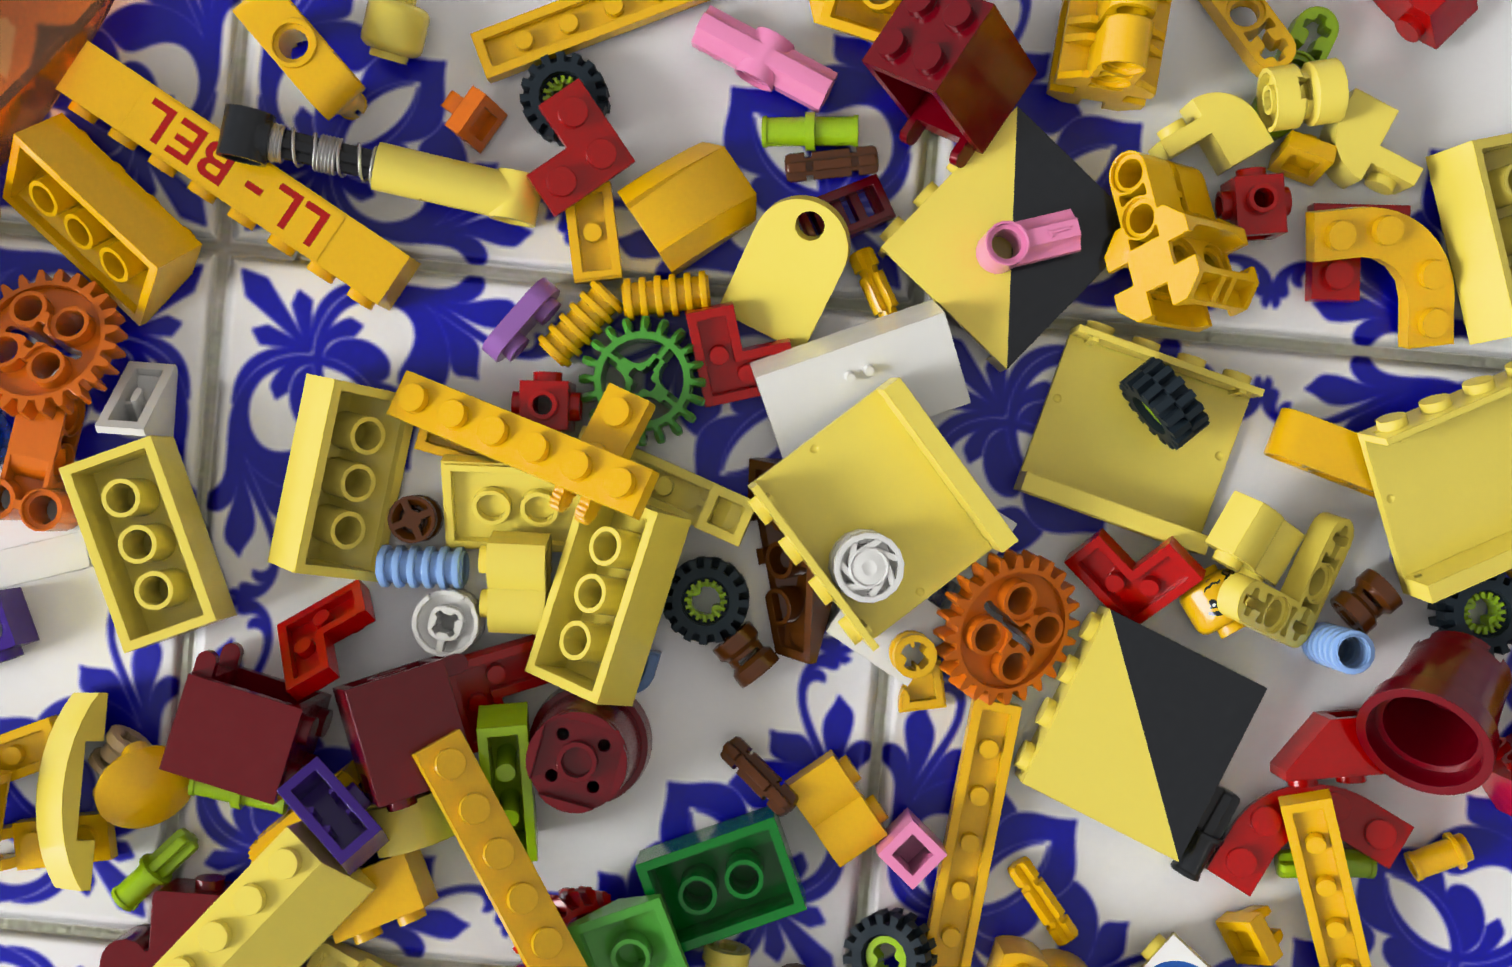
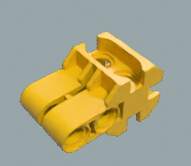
M1062 0L1046 94L1065 103L1078 105L1082 99L1102 102L1101 109L1113 111L1141 110L1145 106L1146 99H1152L1156 95L1172 0Z
M1128 150L1118 155L1110 168L1109 183L1121 228L1114 232L1104 259L1107 271L1110 274L1123 268H1128L1133 286L1114 295L1117 311L1139 323L1201 332L1212 326L1207 306L1228 310L1229 316H1235L1247 310L1259 285L1256 269L1250 266L1240 272L1232 271L1228 258L1229 254L1248 245L1245 230L1223 219H1215L1202 173L1194 167L1137 151Z

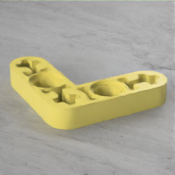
M1328 512L1320 513L1315 517L1280 591L1262 581L1241 573L1230 575L1224 580L1217 596L1219 612L1289 647L1297 648L1301 646L1310 636L1354 538V526L1351 520ZM1245 596H1248V598L1246 599L1245 604H1244V603H1243L1244 598H1245Z

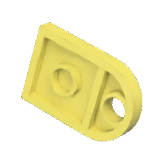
M808 195L786 197L773 204L756 224L721 303L732 301L737 321L775 340L789 338L791 348L807 343L849 259L851 240L843 217L826 201ZM808 211L819 214L824 221V232L818 236L804 234L799 227V216Z

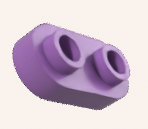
M545 277L537 281L490 333L482 346V350L496 362H500L504 358H507L510 362L516 359L528 345L530 340L525 336L538 322L542 326L545 325L559 310L561 303L557 301L560 290Z

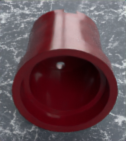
M1447 630L1432 633L1430 638L1421 642L1420 640L1417 641L1394 675L1380 683L1373 690L1358 711L1356 733L1362 749L1381 771L1405 786L1436 795L1464 794L1477 789L1488 780L1494 768L1499 750L1500 736L1498 724L1512 686V675L1509 666L1504 659L1500 663L1489 652L1490 645L1473 635Z
M559 688L543 702L535 715L530 729L531 741L526 753V770L529 779L531 778L533 785L539 792L538 795L551 807L568 813H584L593 810L624 794L638 781L645 771L652 750V732L648 717L636 699L633 706L596 705ZM560 728L567 729L569 737L566 739L560 738L558 730ZM600 740H608L610 748L608 750L601 749L599 746ZM596 781L599 786L588 787V782Z

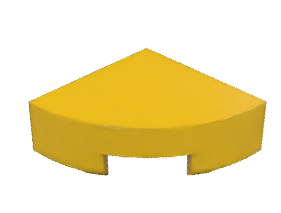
M937 658L934 669L928 675L922 678H913L908 687L902 684L898 696L899 713L947 707L943 672L939 668L941 664L940 658Z

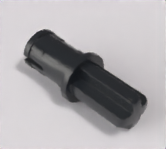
M1222 786L1217 787L1180 862L1173 860L1170 864L1175 871L1190 880L1199 881L1200 875L1217 845L1222 846L1225 842L1221 836L1240 804V798L1235 793Z

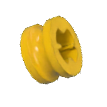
M906 630L897 634L891 641L889 658L892 665L903 676L911 679L922 678L934 669L937 662V650L934 643L923 633L915 630ZM914 642L921 643L919 651L924 655L923 659L918 664L912 660L911 666H906L907 658L902 654V650L908 644L914 648Z

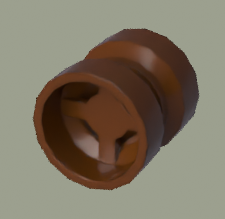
M1369 568L1356 577L1355 586L1350 590H1341L1330 599L1331 606L1340 618L1352 629L1359 630L1366 635L1377 626V619L1381 615L1392 614L1403 604L1402 598L1394 587L1379 573Z
M750 621L741 625L734 635L725 638L724 641L720 642L712 650L721 662L729 663L734 669L733 677L742 688L758 679L779 660V657L770 646H763L759 641L758 631ZM754 649H756L755 652H753V653H752L751 655H749L746 659H744L741 663H739L740 660H742V659H743L744 657H746L750 652H752Z

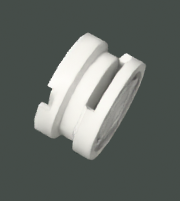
M856 529L845 533L835 542L829 554L828 569L832 581L845 595L858 602L875 603L887 599L898 589L904 575V560L900 549L888 537L872 529Z
M449 587L428 594L418 603L412 615V631L416 641L425 651L438 657H446L463 653L478 642L484 632L486 618L480 617L479 600L473 593L464 589L459 590Z

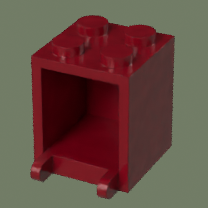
M902 0L862 59L864 65L908 119L900 131V141L910 146L914 145L925 129L957 143L950 153L949 162L958 168L964 167L975 151L981 154L984 153L1038 73L995 4L984 0Z
M237 642L226 644L222 648L220 658L213 650L203 651L198 654L193 671L187 676L159 769L274 805L282 800V797L276 790L318 756L314 754L318 739L326 735L333 717V710L328 709L332 695L317 690L297 702L286 691L284 679L240 666L244 649Z
M464 655L432 656L332 688L362 791L369 801L378 808L387 807L388 812H394L410 807L418 802L416 795L430 790L412 757L413 753L455 729H460L467 741L449 677L463 673L467 669L468 660Z

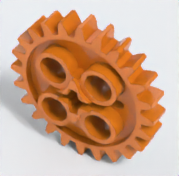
M42 269L38 270L34 283H31L22 274L18 278L19 288L14 291L5 284L0 286L3 298L0 300V408L12 417L20 413L29 421H33L38 412L48 420H53L57 407L71 415L74 413V400L79 398L85 404L90 405L92 400L88 391L92 388L104 392L107 390L105 383L101 380L104 374H119V371L110 363L112 359L126 357V353L116 344L128 339V334L119 327L126 321L125 317L116 309L118 304L95 281L89 282L78 272L71 278L63 269H58L52 279ZM15 329L23 331L40 342L33 344L24 335L15 334L11 331ZM58 344V345H59L60 347H62L67 353H70V354H73V355L76 354V355H79V356H81V357H80L79 359H74V358L68 357V356L64 355L62 352H60L59 350H57L56 348H53V347H50V346H54V347H55V346Z
M1007 549L1003 558L991 552L988 554L987 567L974 562L971 565L973 577L970 579L962 575L956 577L961 587L958 593L952 591L945 592L944 595L952 604L950 609L937 610L936 614L945 619L946 622L945 625L933 629V634L944 641L935 647L937 655L944 659L939 668L950 676L948 681L973 700L976 701L979 698L986 704L992 705L995 699H997L1004 705H1009L1013 694L1024 701L1027 697L1028 686H1032L1040 692L1042 690L1041 677L1046 674L1055 679L1057 675L1052 665L1055 661L1065 663L1067 656L1061 652L1063 646L1075 645L1076 643L1075 639L1067 635L1068 630L1080 625V621L1069 616V614L1080 607V604L1069 597L1074 592L1075 586L1064 581L1067 575L1066 572L1055 567L1054 562L1024 549L1021 554ZM986 602L993 611L1003 616L1002 620L1007 627L1027 642L1030 646L1029 652H1027V649L1022 644L1012 639L1013 635L1008 628L984 608Z

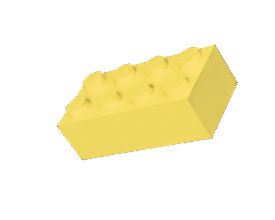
M150 435L58 468L124 653L149 647L237 615L174 437Z
M602 505L595 520L589 523V525L576 521L574 519L575 515L573 517L525 672L596 705L633 706L692 520L646 505L639 521Z

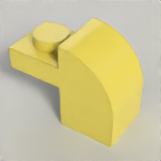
M1357 88L1349 92L1348 108L1343 120L1338 123L1325 124L1319 136L1320 140L1333 144L1337 148L1335 161L1325 172L1332 182L1345 189L1365 179L1364 184L1369 189L1384 195H1395L1415 186L1424 168L1380 146L1399 110Z
M1214 92L1197 96L1180 109L1179 112L1182 118L1156 133L1160 141L1148 150V153L1164 160H1171L1199 144L1216 175L1219 176L1272 144L1274 140L1251 105L1235 95Z
M431 790L416 795L418 801L416 804L398 811L388 812L387 807L378 808L374 804L366 809L369 815L383 829L389 840L376 852L379 858L416 851L455 836Z

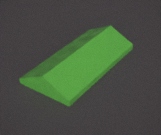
M661 894L617 899L567 926L588 967H689Z

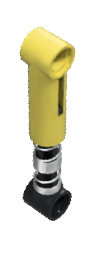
M238 104L225 105L216 155L225 159L259 167H266L269 161L281 164L284 160L292 161L297 168L304 164L310 165L314 172L328 173L329 175L332 174V176L338 172L341 178H344L347 174L358 176L362 183L369 180L371 190L482 214L493 220L528 228L536 226L541 197L528 180V172L509 168L494 169L384 142H379L378 147L375 146L371 150L362 148L360 142L356 146L344 143L343 138L328 136V134H322L319 138L316 132L311 136L295 132L294 127L289 131L286 125L276 123V117L272 114Z

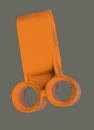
M79 398L73 401L74 413L71 415L57 407L53 420H48L39 412L33 421H29L20 413L15 416L0 476V520H22L28 528L34 531H68L78 525L58 468L74 463L86 412L85 403ZM6 489L10 494V504L7 509L3 507L1 502L2 494ZM52 499L57 505V514L53 520L47 514V506Z

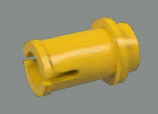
M1445 832L1442 835L1443 839L1419 849L1405 852L1403 855L1406 865L1415 880L1420 882L1424 878L1454 867H1458L1460 870L1466 869L1468 862L1474 860V854L1463 834L1457 833L1452 835L1450 832Z

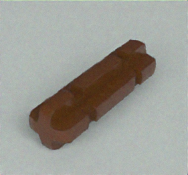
M868 145L856 147V152H850V148L811 151V156L805 157L804 152L790 153L785 156L784 160L787 181L790 183L807 181L806 176H813V180L852 177V172L858 171L859 176L872 175L878 172V152L875 146Z
M736 736L727 741L720 754L721 758L732 769H736V767L739 769L736 773L762 800L766 798L769 800L766 804L777 816L784 817L796 807L799 799L798 795L787 783L780 784L782 778L756 752H753L752 755L750 754L752 748L741 737Z

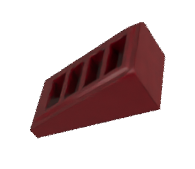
M877 174L817 197L832 205L840 213L848 227L850 239L887 223L896 217ZM860 193H865L874 215L867 216L858 196ZM847 201L856 220L855 223H850L841 202ZM808 211L799 216V227L804 234L817 236L808 217H811L819 235L824 232V221L819 214Z

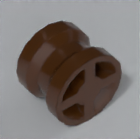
M411 495L402 497L394 502L389 510L387 520L389 529L394 537L402 542L412 544L435 537L443 526L444 516L438 502L431 497ZM424 519V523L422 525L423 530H421L420 525L422 524V521Z

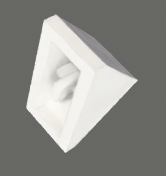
M129 361L94 425L97 433L174 437L178 382L176 364Z

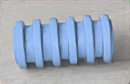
M385 544L377 552L375 575L381 587H389L393 583L396 588H402L408 583L411 588H418L420 584H423L426 589L434 588L435 584H438L440 589H447L452 584L455 589L461 590L464 588L469 577V556L464 547H456L455 551H451L449 546H443L437 551L435 546H427L425 550H422L419 545H414L408 550L405 545H397L393 549L391 545Z
M1329 622L1315 623L1310 636L1301 645L1303 653L1309 660L1346 674L1355 675L1364 672L1371 666L1375 658V647L1368 635L1359 630Z

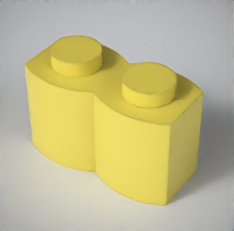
M1234 491L1205 543L1215 550L1211 558L1219 564L1233 570L1235 573H1241L1276 587L1305 535L1285 521L1281 514L1267 504Z
M493 530L487 544L480 545L478 554L479 573H486L488 589H482L480 593L479 615L482 618H487L488 632L536 635L552 586L551 533Z

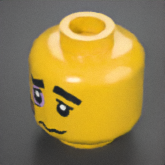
M1213 564L1205 568L1206 573L1201 582L1179 596V602L1200 634L1209 635L1217 631L1221 639L1245 626L1219 612L1217 607L1219 589L1224 580L1235 572L1229 568L1219 570ZM1245 596L1243 601L1244 604L1248 596Z

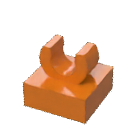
M474 86L471 87L464 98L451 90L441 104V107L452 114L445 126L480 154L508 116L490 97Z

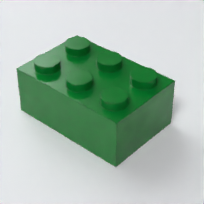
M768 806L640 850L635 863L645 895L661 894L683 952L807 910L806 893L779 816Z

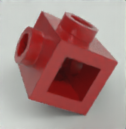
M1266 167L1243 168L1235 171L1236 176L1220 185V191L1217 192L1215 197L1216 218L1244 228L1247 241L1272 240L1288 232L1287 216L1292 208V195L1289 187H1285L1284 173L1266 174Z
M533 372V380H520L519 391H513L511 412L559 432H575L576 421L582 420V393L576 392V384L562 381L563 373ZM548 396L552 402V408L547 414L541 415L538 413V398Z

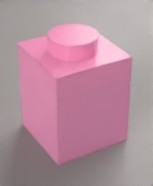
M908 807L886 828L888 835L875 844L878 856L912 890L947 856L941 840Z

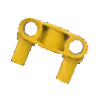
M243 0L232 10L302 94L328 121L338 114L347 120H356L359 118L356 114L357 110L364 114L368 107L367 100L362 94L366 89L365 86L291 0ZM308 41V48L305 54L297 59H292V49L298 46L297 43Z

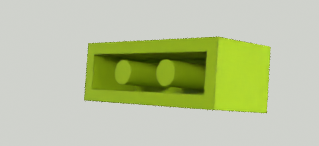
M528 702L481 705L478 709L476 728L479 765L530 860L538 861L535 789L526 770V753L531 741Z

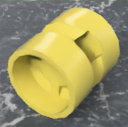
M1337 58L1309 61L1304 63L1301 69L1295 64L1267 67L1262 69L1259 74L1256 91L1257 110L1268 132L1296 129L1301 126L1303 121L1309 127L1338 123L1346 115L1349 99L1348 79L1342 62Z

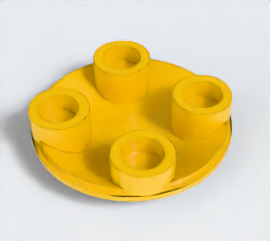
M145 741L132 742L123 749L121 756L115 759L103 771L92 791V796L98 812L107 822L127 829L146 828L169 819L188 802L191 795H188L190 779L159 769L166 746H150Z

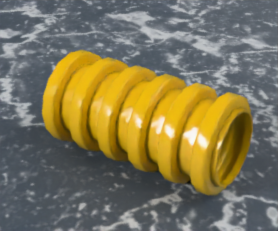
M704 270L699 271L698 276H691L690 272H684L681 278H676L675 273L669 274L668 279H661L660 275H654L651 281H646L645 276L639 277L638 282H631L630 278H624L621 284L624 315L631 321H634L635 316L638 315L650 317V314H657L658 318H664L665 313L672 312L673 317L680 315V311L711 306L709 279Z
M592 280L589 283L592 288L587 293L582 291L579 294L581 300L577 304L572 301L568 305L571 310L566 315L563 312L558 315L560 319L558 324L555 326L551 323L548 326L550 332L546 336L540 334L537 337L538 344L562 367L566 366L569 368L572 365L570 359L574 355L580 357L583 353L581 347L584 344L590 346L592 342L591 337L595 333L601 335L603 333L601 327L605 323L610 325L614 321L611 316L615 312L621 314L624 311L623 304L599 281Z

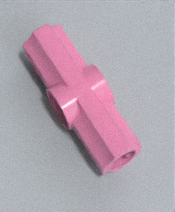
M711 5L702 15L691 41L692 46L699 51L734 68L735 73L750 85L766 92L775 90L817 113L824 106L838 77V73L831 68L794 50V45L779 33L765 27L754 29Z

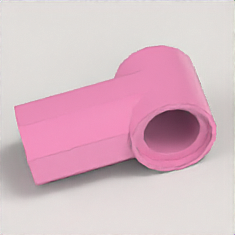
M1067 209L1016 222L1001 221L994 224L978 241L976 258L980 266L986 271L993 274H1003L1015 267L1078 253L1081 251L1082 235L1078 218L1074 216L1072 209ZM994 237H1002L1010 242L1013 248L1011 258H1001L994 252L992 248Z

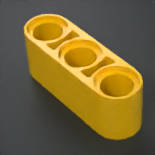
M1290 408L1280 409L1263 452L1266 456L1375 498L1356 432Z

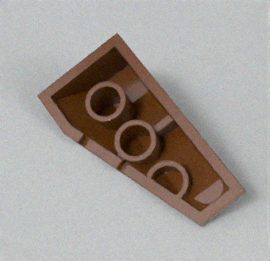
M749 458L748 485L782 459ZM748 487V498L751 499L755 495ZM754 512L751 521H758L762 548L756 549L758 564H766L770 585L765 601L775 653L807 664L817 663L833 601L826 606L808 583L814 577V574L804 561L795 566L779 545L778 541L785 536L775 522L771 521L765 526Z

